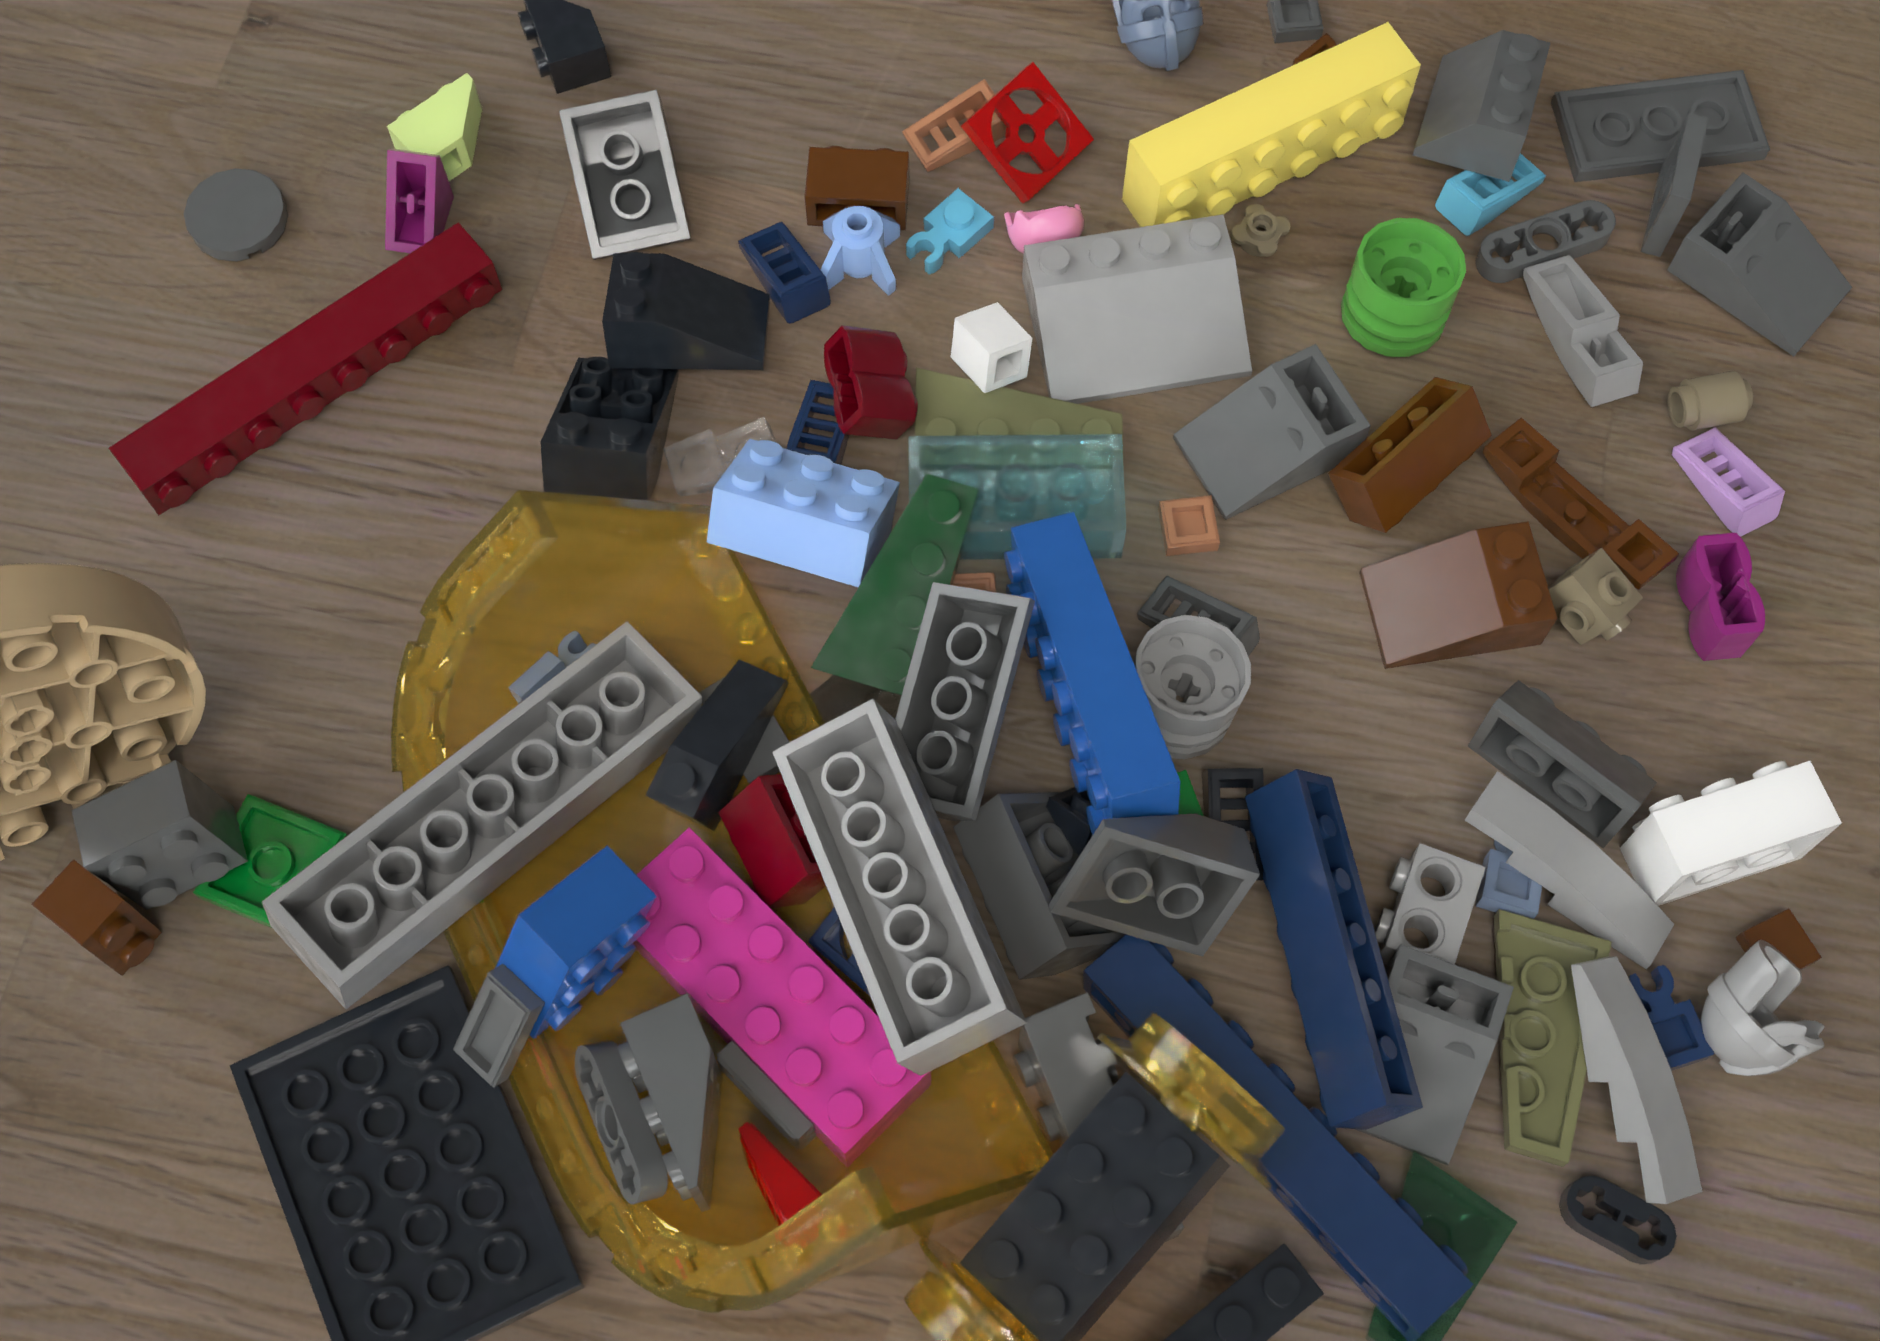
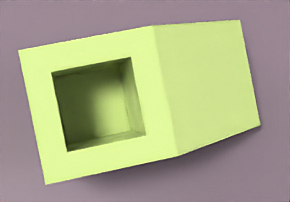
M468 73L464 74L454 82L441 87L436 94L412 110L402 113L397 120L387 126L395 149L440 155L448 181L470 168L473 163L482 107L473 79Z

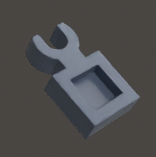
M1494 840L1496 850L1490 849L1483 859L1482 866L1486 868L1478 890L1476 907L1495 913L1500 909L1534 919L1539 911L1542 886L1507 864L1506 861L1513 851Z

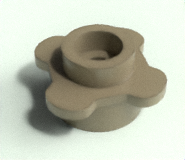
M1260 204L1247 206L1242 223L1235 225L1232 229V239L1237 244H1240L1242 249L1250 255L1262 257L1275 254L1280 237L1287 235L1290 231L1289 220L1284 216H1274L1272 213L1265 211L1264 207ZM1257 228H1264L1265 231H1259Z

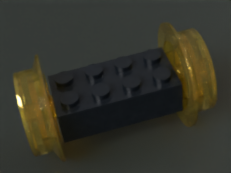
M1152 1012L1128 1040L1100 1033L1097 1036L1098 1040L1157 1093L1161 1099L1158 1101L1125 1072L962 1260L928 1236H923L919 1240L928 1269L904 1296V1301L913 1315L936 1341H1080L1230 1167L1197 1134L1200 1132L1220 1151L1268 1191L1272 1184L1261 1158L1285 1132V1128L1233 1078L1157 1014Z

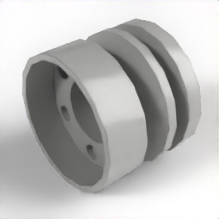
M1181 615L1165 619L1146 632L1133 659L1171 758L1185 760L1204 755L1222 742L1251 685V662L1243 643L1227 627L1207 617ZM1176 696L1182 697L1183 701L1176 700Z

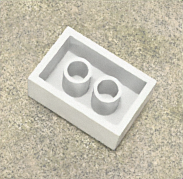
M1785 761L1776 762L1756 771L1752 775L1754 778L1752 780L1736 784L1734 778H1727L1704 788L1701 791L1702 796L1684 802L1681 795H1675L1649 807L1651 814L1633 825L1634 833L1620 847L1635 882L1657 906L1801 859L1842 824L1811 761L1789 768Z

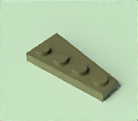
M916 367L918 412L915 420V468L1122 470V414L1005 387L984 393L970 379Z
M1498 909L1494 914L1496 980L1514 987L1499 1033L1504 1150L1563 1167L1569 1163L1587 1072L1571 965L1609 957L1612 941Z

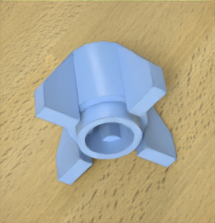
M852 206L829 216L823 221V231L833 241L820 269L826 276L829 290L844 279L845 272L854 278H865L872 275V280L888 296L896 291V279L884 255V248L900 237V225L893 218L865 206Z

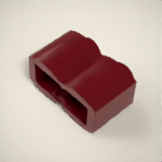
M841 325L824 344L825 370L828 380L834 388L835 416L843 434L897 440L915 423L918 402L909 381L905 377L908 363L907 355L895 332Z

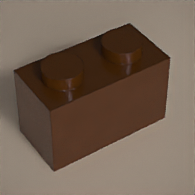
M841 146L809 147L805 187L807 226H823L825 219L845 208L865 206L893 218L900 225V230H906L910 181L909 151H894L889 148H879L876 150L847 149Z
M74 859L31 904L71 938L121 976L130 967L139 965L149 956L154 947V941L162 933L130 904Z

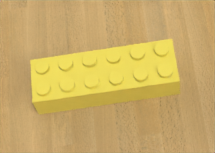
M1389 22L1384 23L1129 140L1122 201L1140 227L1225 214L1239 202L1252 196L1262 197L1272 191L1276 185L1295 176L1297 178L1307 176L1320 164L1335 157L1345 158L1369 141L1378 137L1384 139L1396 133L1404 123L1421 64Z

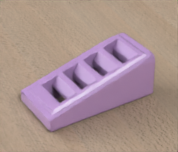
M1714 427L1673 447L1672 456L1732 533L1736 532L1741 537L1773 521L1779 515L1785 490L1717 428ZM1712 452H1715L1718 456L1705 463L1700 459ZM1726 468L1729 471L1721 476L1717 475V473ZM1739 485H1740V487L1742 488V489H1740V490H1738V491H1734V490H1733V488H1735V487H1737V486H1739Z

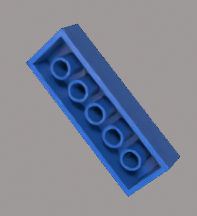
M1071 512L1011 527L1012 550L1004 552L1005 565L1011 581L1010 584L1006 585V593L1028 597L1035 601L1024 640V647L1028 657L1033 658L1037 656L1042 669L1037 670V679L1044 701L1053 700L1058 713L1053 714V723L1058 741L1061 746L1070 745L1074 759L1069 760V766L1075 788L1078 793L1087 791L1091 805L1086 807V813L1092 835L1103 819L1178 815L1180 796L1179 776L1075 513Z

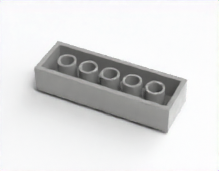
M871 699L772 751L897 1063L922 1076L1026 1024V1019L896 720L874 699Z

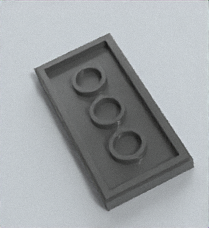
M1743 70L1559 91L1554 93L1551 100L1574 182L1660 172L1689 113L1709 118L1698 167L1764 160L1770 151Z

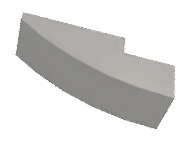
M1566 255L1524 268L1523 278L1544 330L1561 363L1590 407L1638 393L1643 361L1617 331L1620 314L1570 255Z

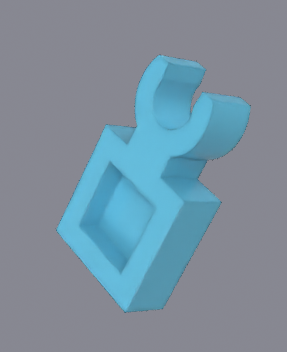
M957 188L924 217L925 232H918L908 239L906 243V256L912 259L920 251L931 252L932 254L925 259V272L928 274L935 273L943 265L944 254L950 250L958 258H961L994 228V216Z

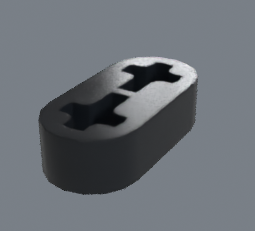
M1584 1176L1568 1185L1561 1194L1559 1202L1560 1213L1569 1227L1629 1261L1638 1264H1652L1669 1255L1675 1247L1677 1238L1675 1225L1665 1212L1603 1178ZM1590 1192L1597 1195L1596 1206L1613 1215L1612 1219L1600 1213L1586 1219L1582 1215L1584 1205L1576 1200V1196L1583 1197ZM1623 1221L1635 1227L1648 1221L1653 1225L1651 1235L1659 1240L1658 1244L1653 1243L1642 1249L1637 1245L1640 1236L1635 1231L1622 1225Z

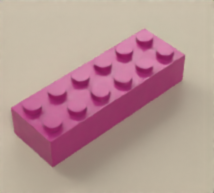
M690 827L637 874L657 897L646 916L650 922L649 927L633 942L637 947L636 950L681 996L688 993L695 1011L727 1044L733 1041L807 1117L814 1125L816 1136L846 1167L853 1163L931 1086V1071L920 1076L897 1063L879 1017Z

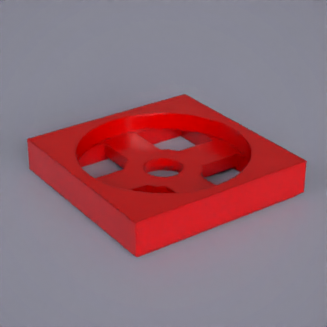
M1034 62L1024 67L960 126L1022 204L1030 200L1094 140ZM1017 90L1034 91L1043 105L1032 115L1028 113L1023 114L1009 95ZM994 112L1006 125V139L997 147L993 140L991 127ZM1055 120L1066 132L1065 150L1058 157L1044 140L1045 130ZM1023 124L1029 125L1034 131V139L1030 143L1022 141L1019 137L1018 130ZM1019 154H1029L1042 172L1038 174L1025 173L1014 168L1009 163Z

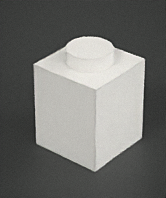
M996 302L955 318L951 358L984 393H988L1027 377L1033 338Z

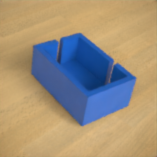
M605 846L518 915L496 967L504 964L545 1002L530 1032V1036L533 1039L549 1026L555 1031L563 1028L581 1010L582 1006L578 1001L592 990L598 996L606 992L623 974L624 971L620 966L636 951L637 947L633 942L650 925L646 916L657 896L608 846Z

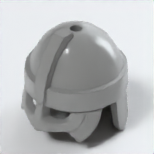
M1758 940L1727 973H1722L1707 988L1709 995L1705 1000L1701 1014L1703 1034L1714 1054L1721 1059L1719 1064L1730 1074L1743 1076L1772 1074L1797 1062L1798 1059L1824 1047L1822 1038H1819V1034L1825 1027L1823 1024L1813 1020L1780 1021L1773 1013L1801 983L1802 973L1783 953L1764 940Z

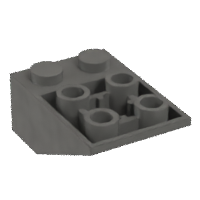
M1743 172L1685 236L1667 269L1674 276L1793 357L1852 289L1850 283L1787 201Z
M1314 344L1271 364L1177 431L1173 438L1209 496H1212V500L1221 515L1227 520L1332 470L1367 438L1371 425L1318 346Z
M1400 944L1388 961L1385 971L1423 1108L1367 1130H1355L1448 1165L1497 1043L1514 987Z
M687 993L621 1022L620 1024L627 1042L617 1045V1048L638 1092L641 1093L645 1090L649 1092V1096L639 1101L652 1133L656 1135L661 1147L670 1143L672 1151L662 1155V1158L675 1189H678L683 1201L693 1197L701 1212L709 1210L711 1206L723 1076Z

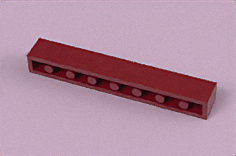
M458 222L108 449L158 516L170 508L178 507L184 504L194 492L215 478L228 475L238 463L253 453L272 446L282 434L304 420L316 417L329 403L346 392L360 388L369 377L387 365L404 359L410 350L431 336L445 332L454 321L472 309L486 305L495 294L502 290L494 263Z

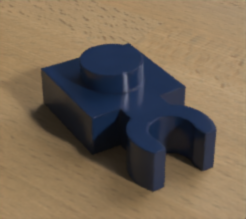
M1665 965L1657 966L1651 972L1652 979L1656 984V992L1645 990L1636 973L1628 976L1647 1011L1671 1071L1707 1060L1714 1055V1051L1705 1040L1701 1022L1691 1000L1674 1004L1671 997L1674 980L1671 972Z

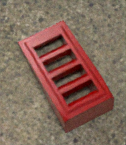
M745 1122L738 1128L745 1161L789 1249L793 1251L795 1256L800 1255L831 1229L826 1198L752 1123Z

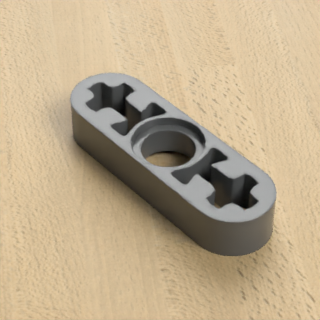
M1587 200L1498 230L1484 238L1476 256V268L1480 275L1488 281L1506 283L1523 277L1524 268L1566 255H1570L1575 259L1598 251L1606 245L1616 224L1615 215L1604 203ZM1582 221H1585L1588 226L1579 229ZM1597 225L1599 227L1598 231L1595 232L1591 226ZM1538 233L1549 234L1558 242V248L1553 250L1541 249L1534 243L1532 236ZM1496 251L1500 257L1492 258L1493 252ZM1511 255L1508 263H1505L1504 259L1501 258Z
M604 1040L579 1046L575 1053L576 1078L624 1199L630 1204H636L664 1196L668 1185L667 1168L616 1043L612 1040Z

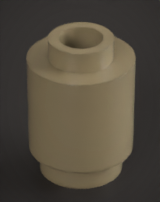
M1736 371L1685 379L1679 386L1672 387L1668 394V410L1672 422L1678 428L1687 427L1691 431L1741 422L1745 419L1748 410L1753 405L1751 385L1746 379H1742Z

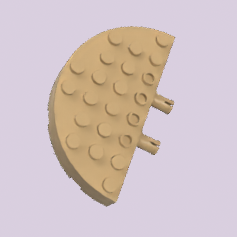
M40 563L0 566V837L4 845L11 847L26 845L41 838L48 831V825L40 805L62 799L64 803L71 804L73 809L86 802H90L170 763L168 753L176 744L187 745L193 737L205 707L206 689L203 677L170 605L158 593L144 584L109 570L77 565ZM0 847V861H2L5 857Z

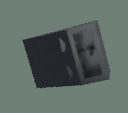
M578 357L540 441L544 494L648 506L659 477L679 369L609 368L608 359L605 357Z

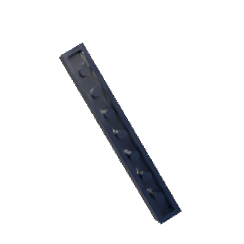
M1126 934L1083 970V989L1089 993V996L1407 1341H1417L1474 1285L1465 1276L1469 1270L1464 1261L1449 1246L1441 1244L1438 1247L1421 1229L1424 1226V1222L1417 1211L1404 1199L1398 1197L1394 1201L1377 1183L1380 1180V1175L1375 1167L1362 1154L1354 1152L1351 1155L1335 1138L1337 1130L1329 1126L1327 1116L1316 1107L1308 1110L1293 1094L1295 1086L1288 1075L1274 1063L1267 1066L1251 1050L1254 1047V1043L1248 1033L1237 1022L1230 1020L1226 1023L1211 1007L1214 1002L1208 991L1196 979L1190 978L1186 981L1172 966L1174 959L1164 945Z

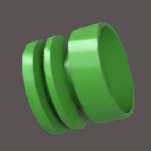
M1395 218L1377 224L1365 234L1358 249L1351 276L1341 302L1342 321L1351 337L1367 350L1387 357H1410L1425 352L1433 346L1441 337L1466 273L1465 255L1455 238L1438 225L1418 218Z

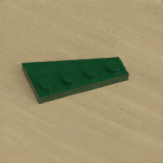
M926 473L812 664V669L902 695L933 582L948 585L953 583L979 498L980 490L978 488Z

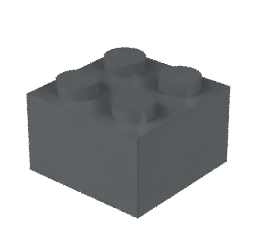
M177 760L72 810L84 868L145 910L166 905L172 902L176 896L204 882L220 879L229 870L248 862L234 806Z

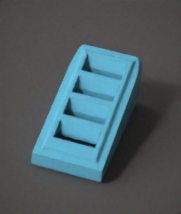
M1520 153L1512 176L1517 181L1514 182L1510 179L1508 182L1464 170L1446 181L1435 206L1464 235L1469 236L1486 226L1542 184L1546 175Z

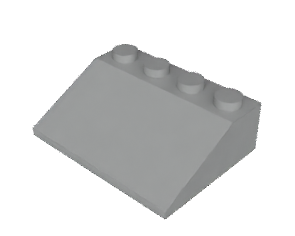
M1223 214L1024 245L1022 281L1049 398L1080 404L1251 376L1252 366L1236 260Z

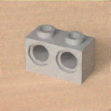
M1419 843L1409 860L1400 857L1389 889L1398 892L1393 909L1383 908L1374 930L1377 942L1381 943L1379 949L1383 964L1387 965L1400 944L1455 964L1486 867ZM1429 877L1439 881L1444 887L1445 896L1437 897L1427 893L1422 887L1421 878ZM1416 928L1422 931L1428 939L1429 947L1422 949L1412 946L1404 936V929Z

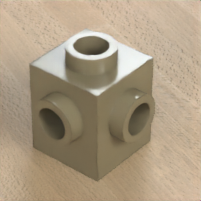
M1603 548L1598 549L1569 567L1548 587L1557 618L1580 646L1600 634L1605 640H1609L1620 633L1632 622L1628 613L1643 599L1641 594Z

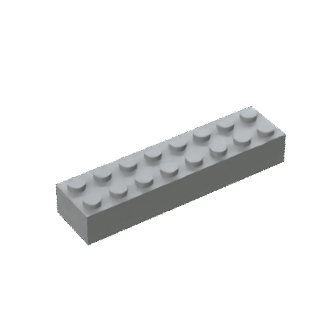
M626 621L263 900L262 904L270 926L347 1010L665 753L701 708L702 695Z

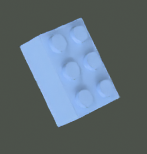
M749 439L713 487L706 542L859 587L891 533L900 482L884 478L880 473L873 470H857L833 463L829 458L821 455H805L784 449L773 441Z

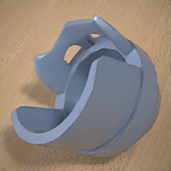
M1111 0L1118 23L1117 30L1121 43H1125L1128 50L1141 63L1153 68H1165L1166 71L1179 68V63L1185 60L1194 49L1200 33V26L1204 24L1202 7H1199V0Z

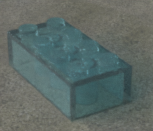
M1122 434L909 436V501L926 473L980 490L960 560L1004 559V552L1012 550L1011 527L1071 512L1075 513L1092 558H1122L1126 535Z

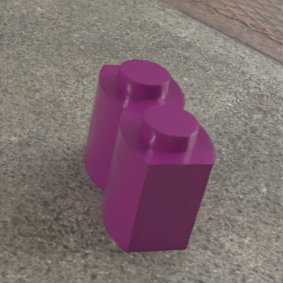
M1736 532L1698 536L1677 568V589L1683 603L1691 611L1688 622L1690 640L1696 653L1703 661L1741 658L1763 632L1765 626V609L1762 599L1755 587L1749 582L1752 574L1751 556L1745 542Z

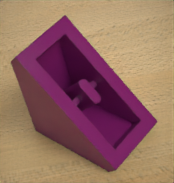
M393 148L387 150L385 250L411 253L444 232L454 195L440 155Z

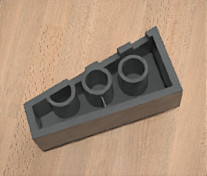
M1088 992L1026 1017L1027 1023L1022 1025L1020 1029L1018 1043L1020 1052L1013 1055L1015 1066L1024 1086L1028 1088L1035 1085L1044 1105L1037 1108L1036 1111L1049 1142L1059 1139L1061 1146L1110 1091L1113 1084H1116L1119 1080L1115 1068L1117 1062L1108 1040L1102 1041L1100 1038L1094 1040L1088 1025L1089 1016L1096 1013ZM1183 1223L1176 1228L1165 1242L1180 1235L1184 1228Z

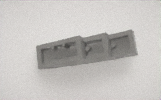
M1497 771L1465 818V821L1513 851L1506 863L1553 893L1552 898L1547 904L1548 906L1594 936L1612 941L1611 947L1647 969L1659 952L1674 923L1647 893L1594 842L1548 805Z
M1617 956L1572 964L1571 968L1588 1081L1608 1082L1617 1142H1634L1638 1145L1646 1203L1669 1204L1701 1193L1702 1187L1690 1129L1671 1068L1647 1011Z

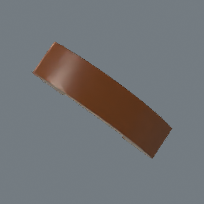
M1520 418L1484 446V456L1516 499L1555 538L1580 558L1584 559L1598 549L1603 548L1638 590L1677 559L1679 553L1640 519L1629 526L1556 462L1560 450L1524 419Z

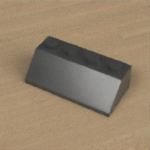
M936 582L932 584L895 720L938 818L950 821H976L1035 603L1031 598Z

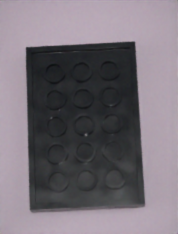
M449 965L229 1065L331 1341H477L585 1288L501 1084L495 1088L491 1086L453 1049L470 1010L454 971Z

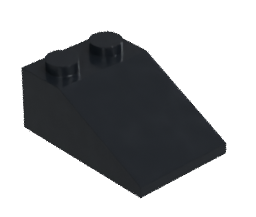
M613 253L602 319L609 368L764 370L770 294L665 253Z

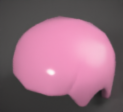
M1078 204L1075 205V208L1059 206L1040 211H1017L1016 213L1006 212L1004 214L1009 238L1020 253H1024V245L1080 237L1084 228V219Z

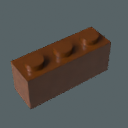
M1434 377L1328 473L1351 522L1386 533L1393 526L1397 525L1412 508L1429 493L1433 492L1461 463L1468 460L1474 451L1492 436L1473 386Z

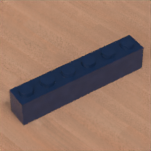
M1295 769L1245 796L1250 814V829L1258 845L1264 869L1263 879L1270 892L1278 923L1277 934L1284 947L1291 974V989L1298 1001L1306 1033L1305 1044L1309 1054L1312 1056L1320 1087L1322 1108L1327 1115L1330 1127L1367 1130L1421 1109L1423 1105L1332 777Z

